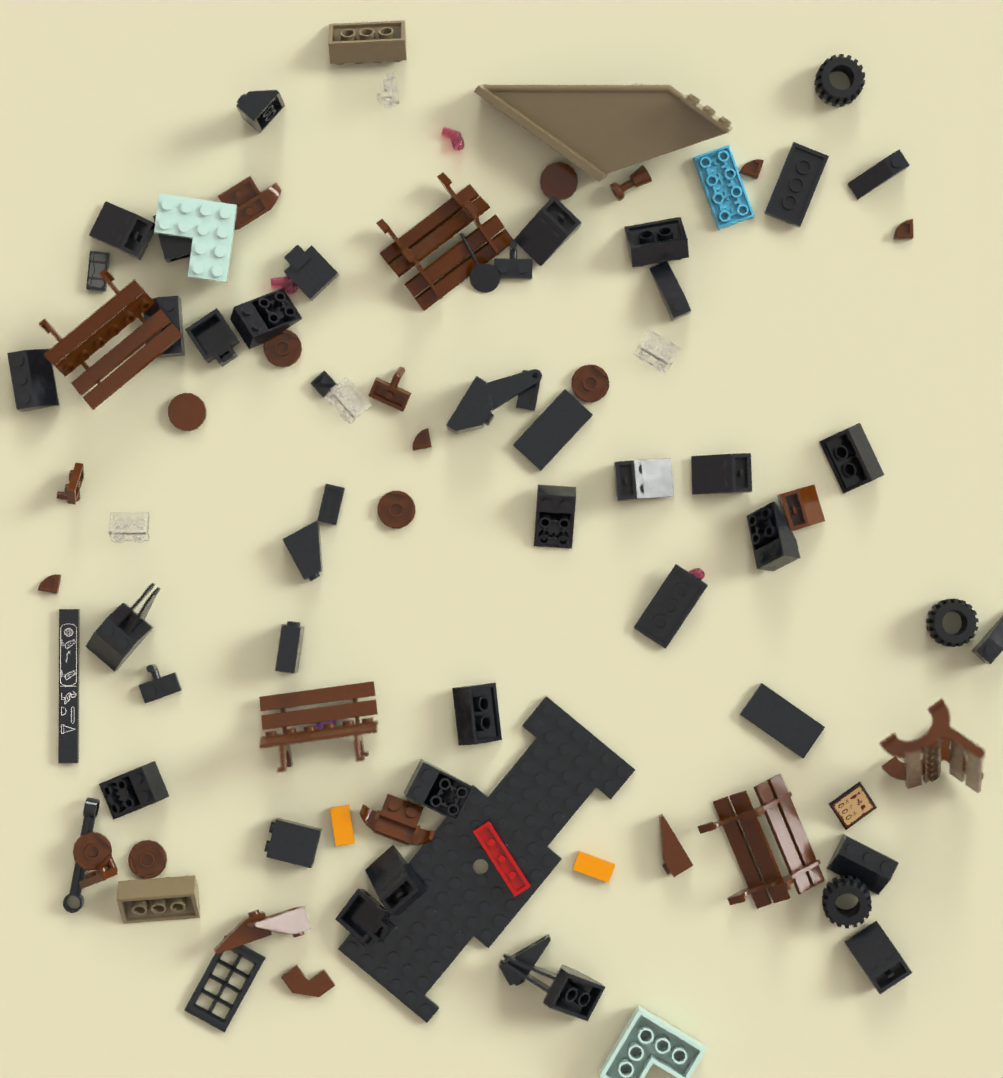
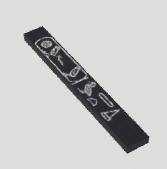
M59 609L58 763H79L80 609Z

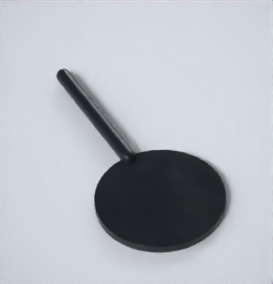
M460 233V237L476 264L470 273L471 285L476 290L484 293L495 290L500 282L499 271L489 263H479L464 234Z

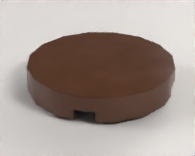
M562 162L552 163L547 166L540 178V186L544 195L549 199L555 196L559 201L570 198L578 185L577 174L574 169Z
M284 330L264 343L263 347L268 361L282 368L295 364L302 352L300 339L290 330Z
M584 365L575 371L571 387L578 399L593 403L601 400L606 395L609 389V378L601 367L597 365Z
M192 393L177 395L171 400L168 407L170 422L182 431L198 429L206 419L207 409L204 402Z
M402 491L388 492L380 499L377 506L380 520L386 526L393 529L407 526L415 516L413 499Z
M99 832L84 833L74 844V860L78 866L85 870L101 869L111 859V843L106 836Z
M141 841L134 845L128 857L129 867L135 875L141 878H154L161 874L166 867V851L156 841Z

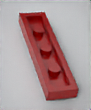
M490 821L473 830V833L514 897L531 887Z

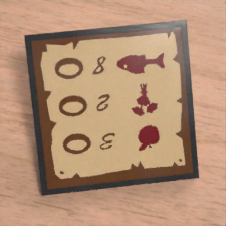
M860 781L829 803V806L845 830L877 808Z

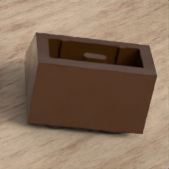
M815 485L777 495L783 517L791 531L825 521Z

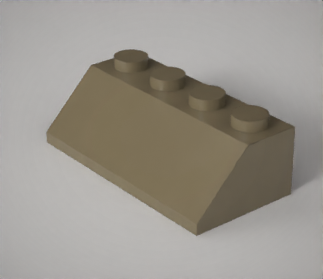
M405 20L329 24L328 46L330 64H362L364 62L381 63L383 61L400 62L407 60Z
M195 875L118 881L117 903L123 924L200 918L199 891Z

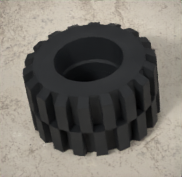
M839 54L838 57L833 55L830 59L827 58L820 66L815 76L814 85L817 86L815 88L816 93H820L818 97L826 99L824 103L828 104L831 102L832 106L836 107L839 104L842 107L846 103H852L861 93L865 84V72H862V65H857L858 60L856 58L853 61L850 55H847L846 58L844 54ZM837 71L845 73L850 80L849 88L840 90L833 87L829 79L830 74Z
M945 599L931 607L932 610L927 614L929 619H926L929 627L926 628L927 631H930V636L935 639V642L943 646L960 647L963 644L969 643L970 638L975 637L974 632L978 631L976 623H979V620L975 617L977 615L976 611L972 610V606L966 604V601ZM950 611L957 612L962 620V626L956 634H948L942 625L944 616Z
M840 875L838 880L836 877L833 878V882H828L826 884L827 888L823 889L822 905L825 916L830 919L832 924L836 922V925L840 928L842 925L845 928L853 925V928H855L858 922L863 924L864 918L868 919L869 911L872 909L870 892L864 882L861 883L857 877L854 880L852 875H848V878ZM846 893L858 898L857 904L847 910L841 909L835 904L836 899Z

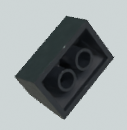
M277 90L249 91L246 95L240 96L236 105L242 118L258 133H261L285 106Z
M681 217L624 227L632 267H642L644 265L681 260L689 257L688 239Z
M179 296L153 298L155 303L143 312L144 319L147 321L161 309L171 322L158 332L157 335L172 323L183 335L157 358L185 356L181 298Z
M50 349L22 350L7 353L18 411L24 412L59 405L53 364L44 356Z
M860 423L819 441L843 494L884 475Z
M496 683L452 688L459 745H476L502 740Z
M843 834L826 868L838 875H844L845 878H848V875H852L854 880L856 877L859 878L861 883L864 882L868 890L879 895L891 880L899 862Z

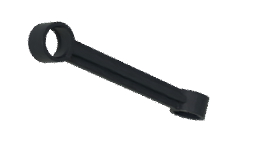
M89 797L86 799L80 836L84 833L93 832L95 818L97 817L100 805L99 799ZM76 862L70 893L63 900L64 909L70 913L78 912L84 905V897L81 895L82 889L79 881L84 879L86 870L78 866ZM70 896H76L80 900L78 908L72 909L68 906L67 900Z

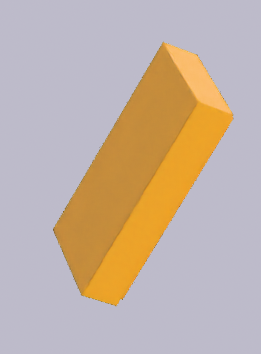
M350 806L331 807L330 812L335 846L354 844L355 839Z
M579 851L572 869L609 883L615 864Z

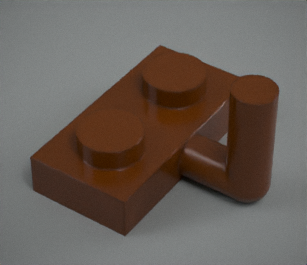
M399 367L391 383L376 378L368 396L403 412L411 396L410 392L397 387L405 373V369Z
M75 463L74 469L70 470V482L65 485L64 492H57V499L67 500L69 504H76L80 500V488L84 479V466L82 463Z
M112 855L107 864L109 869L103 867L84 875L86 879L79 881L81 889L118 874V869Z

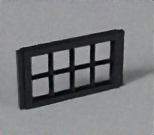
M245 945L230 949V951L238 955L233 966L220 959L224 952L215 953L184 1011L224 1033L266 958ZM242 957L254 963L249 975L236 968ZM217 963L230 969L225 981L212 974ZM233 972L246 978L241 990L228 983ZM209 978L222 984L217 995L204 989ZM225 987L238 993L233 1004L220 998ZM201 993L214 999L209 1010L196 1004ZM217 1002L230 1008L225 1019L212 1013Z

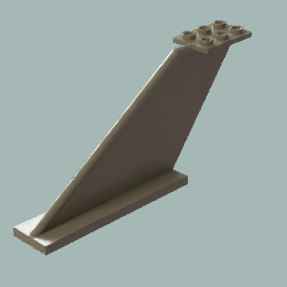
M483 84L478 85L474 91L599 182L605 179L608 173L729 133L733 129L728 119L723 116L717 117L715 115L716 111L708 105L702 106L699 104L700 100L693 94L683 95L671 85Z

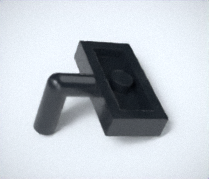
M512 241L510 243V259L494 258V266L499 271L500 279H532V259H517V242Z
M155 664L148 665L146 668L148 672H151L153 680L139 685L145 703L182 690L176 672L160 677Z

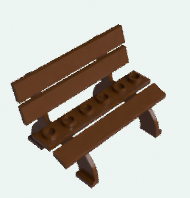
M443 172L437 178L452 198L398 239L383 219L376 223L394 241L379 254L396 275L401 277L414 266L418 269L419 273L404 285L412 296L415 297L423 311L467 279L473 267L476 266L463 240L423 269L419 262L438 249L472 221L477 229L465 238L471 249L475 251L474 254L479 263L489 262L514 241L506 229L501 231L505 227L496 214L481 225L478 217L487 211L490 206L470 184L455 194L449 186L452 183L451 180Z
M106 269L99 274L116 295L67 336L62 338L46 319L39 323L48 334L51 332L58 341L44 356L65 377L72 373L80 364L85 368L86 371L71 383L81 396L97 384L96 387L83 396V399L92 410L97 408L183 336L173 323L157 335L158 332L171 322L170 319L160 309L146 321L142 313L155 303L154 300L144 292L135 279L119 291L112 283L114 277ZM138 317L143 323L91 367L87 365L86 360L92 354L102 348ZM152 337H154L149 343H147L143 348H141L137 353H135V354H134L131 358H129L125 363H123L120 367H118L114 372H112V373H111L108 377H106L102 382L100 381V380H102L106 375H108L111 371H113L117 366H119L123 361H125L129 356H131L135 351H137L141 346H143L146 342H148Z
M374 681L259 697L261 711L280 709L281 713L261 715L263 730L282 727L283 733L277 734V731L265 732V736L261 737L259 744L260 748L279 746L281 767L277 768L278 772H286L287 767L293 766L290 744L354 736L356 762L364 761L365 757L369 756V751L365 752L362 735L377 733L378 720L373 721V718L361 719L362 723H360V717L376 715L378 712L376 700L358 702L357 698L376 696ZM353 699V703L288 712L285 710V708ZM355 717V724L354 720L343 721L341 726H335V723L323 724V728L316 729L315 725L304 727V731L296 732V728L287 729L288 726Z
M940 699L928 708V712L932 716V725L925 735L913 741H903L897 738L895 733H892L880 742L883 750L894 756V758L881 766L883 771L895 779L905 780L908 789L922 785V775L925 783L938 779L941 773V762L945 760L949 763V774L961 782L965 780V785L975 792L979 793L981 791V783L984 777L982 767L985 751L950 727V712L943 699ZM897 758H903L905 763H902Z
M781 774L754 787L761 806L753 809L746 790L735 793L729 797L736 814L733 811L728 796L713 802L720 820L698 826L700 834L723 826L748 888L728 897L730 905L746 901L744 897L751 894L758 909L772 903L766 888H768L773 903L791 898L788 890L791 889L790 884L794 883L799 895L825 881L819 867L821 862L819 859L816 860L791 800L792 793L791 791L788 792ZM762 814L766 816L789 871L787 876H781L757 817ZM738 819H739V821H740V824H741V826H742V828H743V831H744V833H745V836H746V838H747V840H748V843H749V845H750V848H751V850H752V852H753V855H754V857H755V860H756V862H757V864H758V867H759V869H760V872H761V874H762L763 879H764L765 882H763V880H762V878H761V875H760V873H759V871H758V868H757L756 863H755V861H754V859H753V856H752V854H751V851H750V849H749V847H748V844H747V842H746V839H745V837H744V835H743V832H742V830H741V827H740V825H739V823H738Z

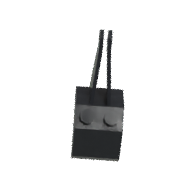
M533 369L488 383L476 376L446 424L447 429L455 434L481 429L485 424L489 426L494 418L493 411L536 383H539L542 378L541 372ZM537 374L538 377L534 379L532 375Z
M154 583L148 586L132 607L122 603L98 627L85 646L114 672L121 667L154 628L145 618L160 591L159 587L151 593L139 613L134 611L155 586Z
M504 953L503 957L507 960L553 979L551 986H548L517 966L502 959L500 961L502 965L515 971L547 992L543 1000L546 1006L585 1021L589 1020L605 989V986L598 981L563 964L556 974Z

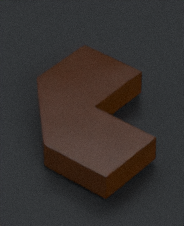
M296 965L281 977L291 992L295 994L320 997L335 986V983L325 969L308 980L298 965Z

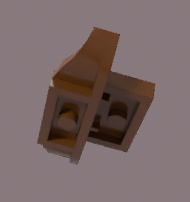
M251 176L218 195L222 203L237 205L234 230H239L270 211L277 202L282 190L276 182L260 192Z
M387 794L381 811L377 810L376 812L369 809L366 805H362L360 811L362 820L373 833L409 846L428 843L432 841L435 833L433 830L421 829V826L417 825L424 808L417 804Z

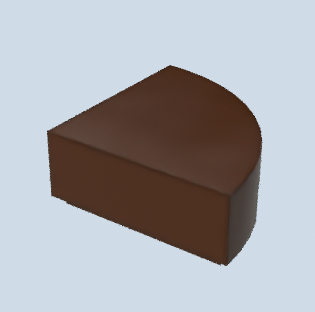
M756 159L746 163L739 173L758 179L764 160Z
M913 219L901 223L895 230L893 239H913Z
M428 428L422 430L415 437L413 451L432 447Z
M56 574L47 577L40 583L38 590L58 594L61 575Z

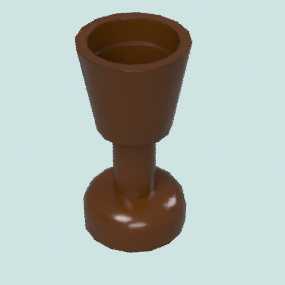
M643 165L630 175V180L621 185L616 182L610 184V188L618 201L624 199V192L631 187L637 188L652 182L650 174Z

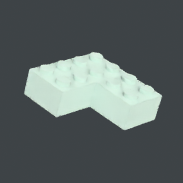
M159 193L154 233L192 239L188 277L227 283L237 205Z
M638 1005L600 1068L599 1077L644 1078L654 1063L677 1078H690L706 1048L704 1044Z

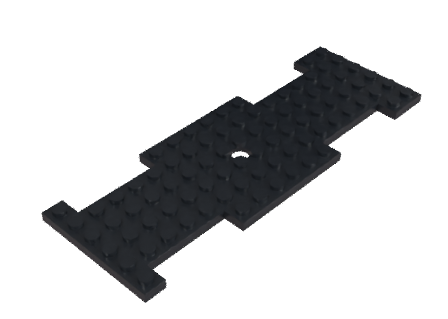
M547 696L522 725L536 739L488 797L472 785L474 790L458 821L456 822L446 817L435 830L432 841L425 843L408 863L427 891L400 915H390L387 921L394 928L383 942H376L372 938L369 944L365 945L350 933L338 948L426 1023L439 1009V1006L428 998L426 993L473 936L489 948L562 860L548 845L595 788H598L607 797L612 799L635 771L632 766ZM487 821L491 822L531 887L515 897L473 833V830ZM478 859H483L488 863V870L484 874H478L473 869V864Z

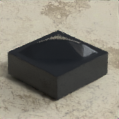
M325 370L311 382L312 386L323 398L337 386Z

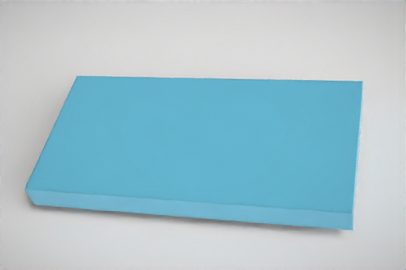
M729 145L693 157L718 230L755 217Z

